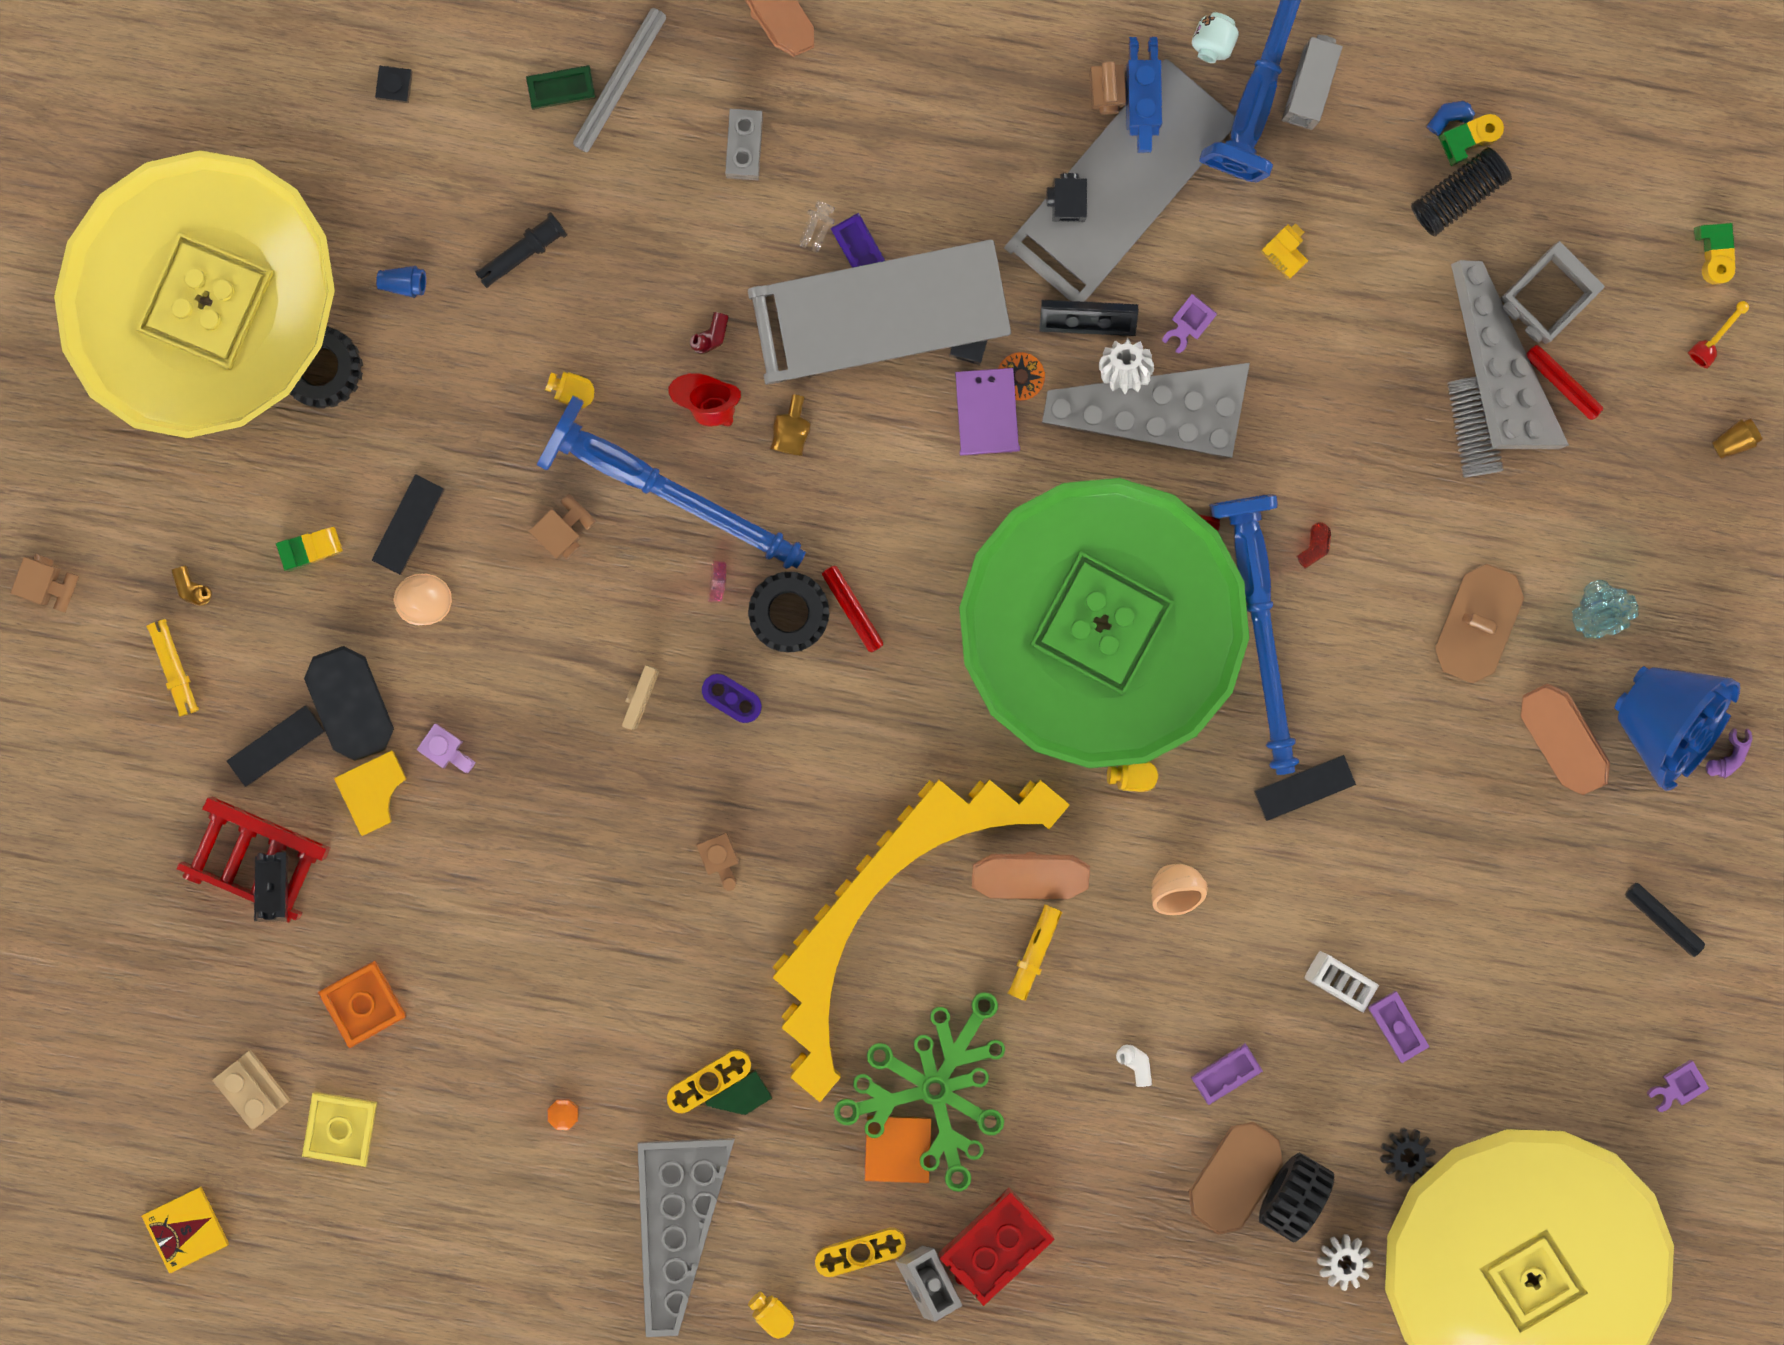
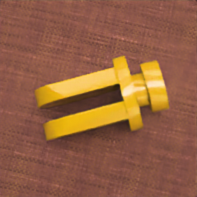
M564 371L561 379L557 378V374L551 372L545 391L548 392L555 390L554 399L567 405L573 395L583 400L581 408H586L591 404L595 393L594 385L589 379Z
M1150 762L1120 765L1118 769L1117 766H1110L1107 769V783L1115 785L1117 782L1118 789L1123 791H1149L1154 788L1158 780L1157 769Z
M761 1291L752 1297L748 1306L755 1310L752 1314L755 1322L774 1338L779 1339L790 1334L794 1326L793 1315L780 1300L772 1295L766 1298Z

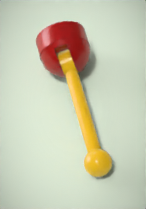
M1746 301L1738 302L1736 311L1710 341H1699L1689 350L1688 355L1699 366L1708 369L1717 357L1716 343L1737 318L1749 310V304Z

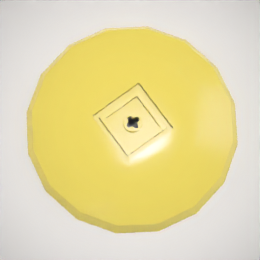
M199 150L146 162L99 194L67 241L54 299L62 352L90 398L133 428L183 438H192L242 427L291 393L322 347L335 288L326 235L298 190L254 160ZM209 295V298L213 301L212 305H205L203 308V305L199 303L200 298H207Z
M1506 1129L1453 1148L1410 1187L1387 1235L1385 1291L1403 1338L1408 1345H1650L1672 1299L1674 1244L1655 1194L1617 1154L1565 1131ZM1532 1272L1535 1276L1541 1275L1538 1278V1285L1534 1286L1532 1283L1525 1284L1528 1281V1273Z

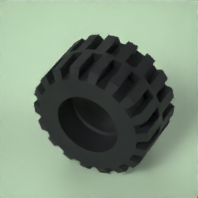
M329 326L326 327L321 348L329 349L337 357L338 370L335 377L323 386H315L310 384L302 375L290 393L294 399L305 405L323 409L329 406H338V403L341 401L346 402L350 398L349 395L358 389V380H362L363 375L361 372L363 362L359 357L358 353L360 352L357 346L346 335Z
M780 572L767 577L756 587L749 601L748 617L756 637L767 647L779 652H798L815 644L823 635L829 621V605L822 588L813 579L798 572ZM794 593L806 602L808 617L805 624L798 630L783 631L777 628L771 621L770 607L774 599L779 595Z
M1300 1152L1295 1154L1285 1163L1272 1182L1260 1208L1259 1223L1293 1243L1301 1239L1311 1229L1331 1194L1334 1185V1172Z

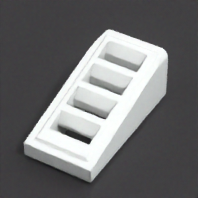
M1322 951L1318 952L1304 977L1307 981L1363 1013L1379 987L1377 983ZM1341 970L1342 972L1340 973L1334 986H1330L1337 971ZM1350 976L1353 977V979H1352L1351 983L1349 984L1347 990H1346L1345 993L1343 994L1341 991L1343 990V988H1344L1345 984L1347 983L1349 977H1350ZM1362 982L1365 985L1355 1001L1352 997Z

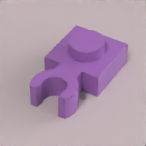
M1191 294L1172 318L1179 326L1177 329L1168 331L1162 341L1167 343L1170 337H1179L1181 344L1175 351L1179 354L1187 347V337L1191 334L1194 338L1198 339L1218 313L1194 294Z
M1689 1060L1663 1076L1667 1083L1666 1086L1652 1087L1647 1091V1095L1652 1098L1657 1094H1662L1664 1100L1655 1108L1659 1112H1664L1671 1107L1672 1100L1675 1098L1680 1105H1684L1707 1091L1709 1087L1694 1062Z

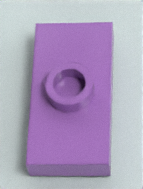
M1246 1043L1191 1076V1079L1206 1103L1210 1105L1260 1074L1263 1070Z

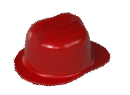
M689 373L677 377L668 387V395L671 400L689 409L699 424L708 427L719 425L729 427L732 425L735 405L741 399V391L737 386L722 382L708 375Z

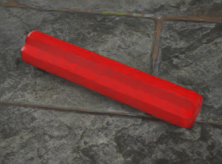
M1534 345L1529 349L1526 356L1530 363L1589 420L1599 416L1603 411V406L1539 345Z
M834 565L822 572L824 580L867 650L874 652L884 645L882 639L838 567Z

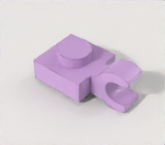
M436 723L417 748V751L442 768H445L450 761L463 772L469 773L476 763L458 750L463 741Z

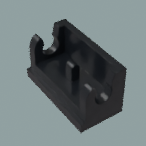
M277 852L275 855L258 853L255 856L254 922H287L288 855L286 852Z

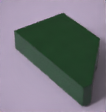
M755 1070L711 1097L705 1103L707 1107L746 1115L773 1097Z

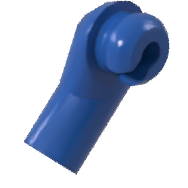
M1466 101L1446 103L1440 107L1426 127L1433 134L1439 136L1450 121L1459 120L1460 122L1467 123L1473 120L1475 112L1471 108V104Z

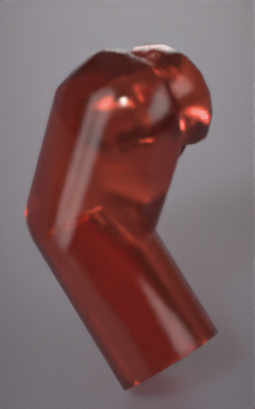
M1317 522L1311 527L1309 548L1296 556L1304 569L1329 553L1331 530L1326 524Z

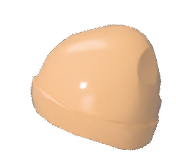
M414 574L405 578L398 585L394 593V603L396 611L406 622L415 625H431L441 621L448 614L452 597L447 584L437 576Z
M1169 864L1163 866L1155 875L1151 885L1152 906L1155 911L1166 915L1186 914L1205 900L1208 890L1207 882L1196 869L1189 865Z

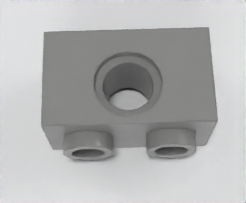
M730 109L726 178L759 181L763 124L762 111Z
M921 1246L895 1261L923 1318L936 1322L963 1306L934 1248Z

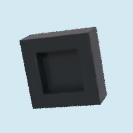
M379 65L375 98L409 103L413 71L411 69Z

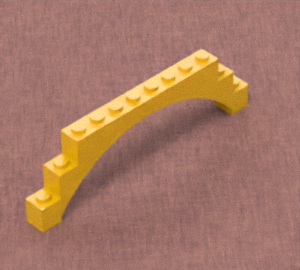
M940 779L935 783L929 780L917 794L922 798L914 808L908 805L898 816L897 820L901 824L893 833L888 829L877 841L876 845L880 849L873 857L867 854L856 866L855 869L859 873L853 881L850 882L846 879L835 891L834 894L838 898L830 907L825 903L814 916V919L818 922L809 932L804 928L793 941L797 947L790 956L783 953L772 968L776 972L772 978L800 1001L798 1006L793 1002L782 1014L781 1018L785 1021L781 1028L810 1051L807 1055L801 1052L792 1062L790 1067L794 1071L791 1073L790 1078L816 1100L821 1102L841 1078V1074L834 1069L830 1047V998L836 968L844 946L862 913L875 895L898 872L940 844L964 834L990 827L1013 824H1043L1050 829L1070 804L1040 779L1035 784L1030 780L1018 794L1022 798L1019 803L1013 800L990 779L985 783L981 780L977 782L968 793V796L972 798L969 803L963 800Z

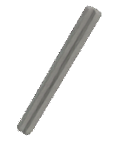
M656 8L650 9L575 137L573 144L576 148L583 152H588L665 22L666 15Z

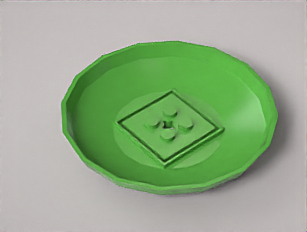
M1122 478L1062 483L1013 509L976 553L959 607L964 665L991 716L1035 752L1086 768L1147 763L1195 738L1233 693L1250 638L1245 583L1219 532L1175 495ZM1103 615H1107L1109 617L1107 622L1111 625L1110 629H1103L1101 632H1097V624L1093 622L1094 618H1101Z

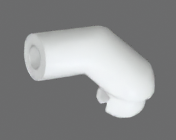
M1123 1045L1116 1053L1117 1061L1134 1070L1136 1087L1151 1086L1152 1079L1147 1054L1133 1045Z

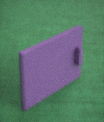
M1013 368L955 372L960 455L1020 451Z

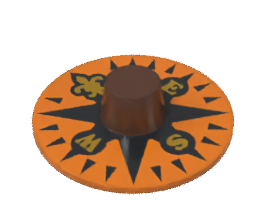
M1018 352L1007 356L1000 363L998 369L1013 368L1015 400H1028L1040 392L1045 381V372L1042 364L1036 357L1028 353Z

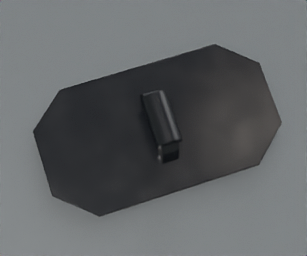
M345 646L313 656L304 680L332 749L354 761L386 750L394 727L366 657Z

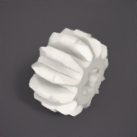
M1127 338L1125 344L1114 341L1112 348L1105 347L1103 357L1099 361V370H1101L1103 383H1110L1112 392L1122 388V391L1126 394L1130 388L1139 392L1141 385L1149 384L1150 376L1154 372V363L1152 362L1150 349H1143L1141 341L1132 345Z
M1347 1234L1343 1235L1342 1244H1339L1335 1237L1330 1238V1242L1334 1247L1329 1249L1327 1246L1322 1245L1321 1250L1327 1257L1317 1258L1319 1265L1326 1266L1321 1269L1320 1275L1323 1278L1330 1276L1328 1284L1331 1287H1334L1340 1280V1288L1344 1291L1348 1288V1281H1351L1355 1288L1360 1287V1283L1356 1278L1361 1276L1367 1280L1369 1275L1363 1268L1373 1267L1371 1260L1364 1259L1371 1253L1367 1247L1360 1249L1362 1241L1359 1238H1356L1350 1244V1237ZM1347 1255L1352 1264H1346L1348 1268L1343 1269L1338 1264L1339 1259L1343 1261L1342 1257Z

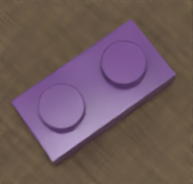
M1397 991L1391 992L1368 1006L1369 1011L1401 1063L1429 1048L1428 1043Z

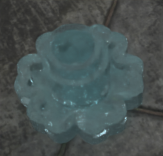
M1597 580L1589 583L1584 588L1583 599L1580 601L1581 606L1572 611V621L1576 631L1582 632L1584 637L1599 639L1606 634L1616 635L1630 627V620L1637 618L1639 615V606L1635 596L1629 595L1626 589L1613 588L1608 582Z

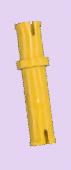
M167 620L158 621L161 632H158L155 622L147 625L146 627L168 682L166 687L172 693L179 717L188 715L185 704L188 705L191 714L199 711L189 685L191 683L190 678L184 672L167 625Z
M1044 904L1022 961L1018 960L1016 966L1019 968L1007 994L1024 1001L1027 1000L1036 975L1040 976L1042 969H1040V965L1063 913L1062 911Z

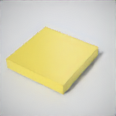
M314 1091L311 1098L302 1156L366 1167L377 1102Z

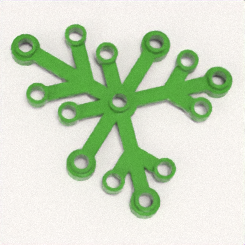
M985 992L979 993L973 998L971 1002L973 1012L955 1043H953L948 1023L950 1020L948 1010L943 1007H936L931 1011L930 1020L936 1025L944 1056V1061L938 1072L932 1053L934 1043L927 1035H919L914 1040V1048L920 1054L925 1075L893 1057L891 1048L886 1044H873L867 1051V1061L872 1067L876 1069L888 1068L918 1087L890 1093L875 1084L867 1074H859L854 1078V1089L862 1094L867 1093L873 1098L860 1102L842 1099L834 1107V1116L843 1125H852L858 1120L860 1115L877 1111L874 1117L865 1123L864 1130L869 1137L878 1138L883 1134L884 1124L895 1106L920 1099L931 1104L939 1133L930 1149L921 1155L920 1165L926 1171H934L938 1168L939 1158L944 1151L948 1165L944 1176L945 1183L951 1190L957 1192L967 1189L971 1183V1174L968 1169L961 1165L957 1148L964 1151L965 1155L972 1160L979 1159L983 1155L984 1148L979 1141L969 1140L952 1130L945 1103L977 1121L979 1129L986 1135H996L1004 1126L1003 1116L994 1109L982 1110L952 1092L971 1086H985L989 1080L986 1070L978 1067L972 1069L968 1074L949 1078L956 1066L987 1058L1000 1059L1005 1054V1046L999 1040H991L985 1046L966 1050L982 1021L992 1017L998 1009L996 998L992 994ZM982 999H986L990 1003L989 1009L985 1012L980 1011L978 1008V1003ZM939 1010L944 1011L946 1014V1019L942 1023H937L934 1019V1014ZM922 1038L928 1039L930 1043L929 1048L925 1051L920 1050L917 1045L918 1041ZM994 1043L999 1044L1001 1047V1052L997 1056H993L989 1052L990 1046ZM876 1050H883L886 1057L882 1062L874 1060L873 1055ZM977 1071H981L985 1075L984 1081L979 1084L973 1081V1075ZM862 1077L867 1078L869 1081V1086L865 1090H860L857 1087V1081ZM932 1083H938L941 1087L937 1095H932L929 1092V1086ZM846 1105L850 1106L853 1110L852 1115L848 1118H844L840 1114L841 1108ZM987 1116L995 1117L996 1124L994 1127L987 1128L985 1126L984 1120ZM870 1123H879L880 1131L877 1134L869 1133L868 1126ZM971 1144H977L980 1148L979 1153L975 1156H971L968 1153V1147ZM927 1155L935 1157L936 1162L934 1166L926 1167L923 1161ZM954 1172H961L963 1174L962 1182L958 1184L953 1183L951 1180L952 1174Z

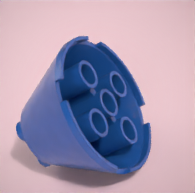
M1643 666L1636 673L1633 679L1635 684L1629 693H1623L1617 700L1614 709L1619 711L1618 720L1657 785L1665 791L1677 787L1678 784L1674 781L1681 774L1688 777L1698 767L1720 737L1731 717L1726 712L1732 700L1736 703L1740 695V683L1733 678L1657 667L1648 669Z

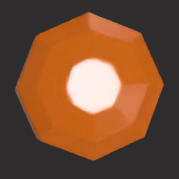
M557 1099L548 1108V1122L556 1130H569L578 1121V1107L570 1099Z

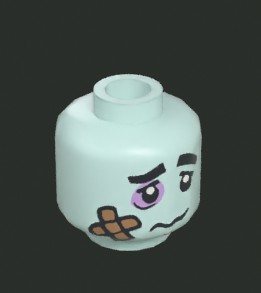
M1217 12L1201 18L1192 38V46L1199 52L1198 57L1201 60L1215 63L1216 60H1226L1231 56L1239 36L1235 21L1229 16Z

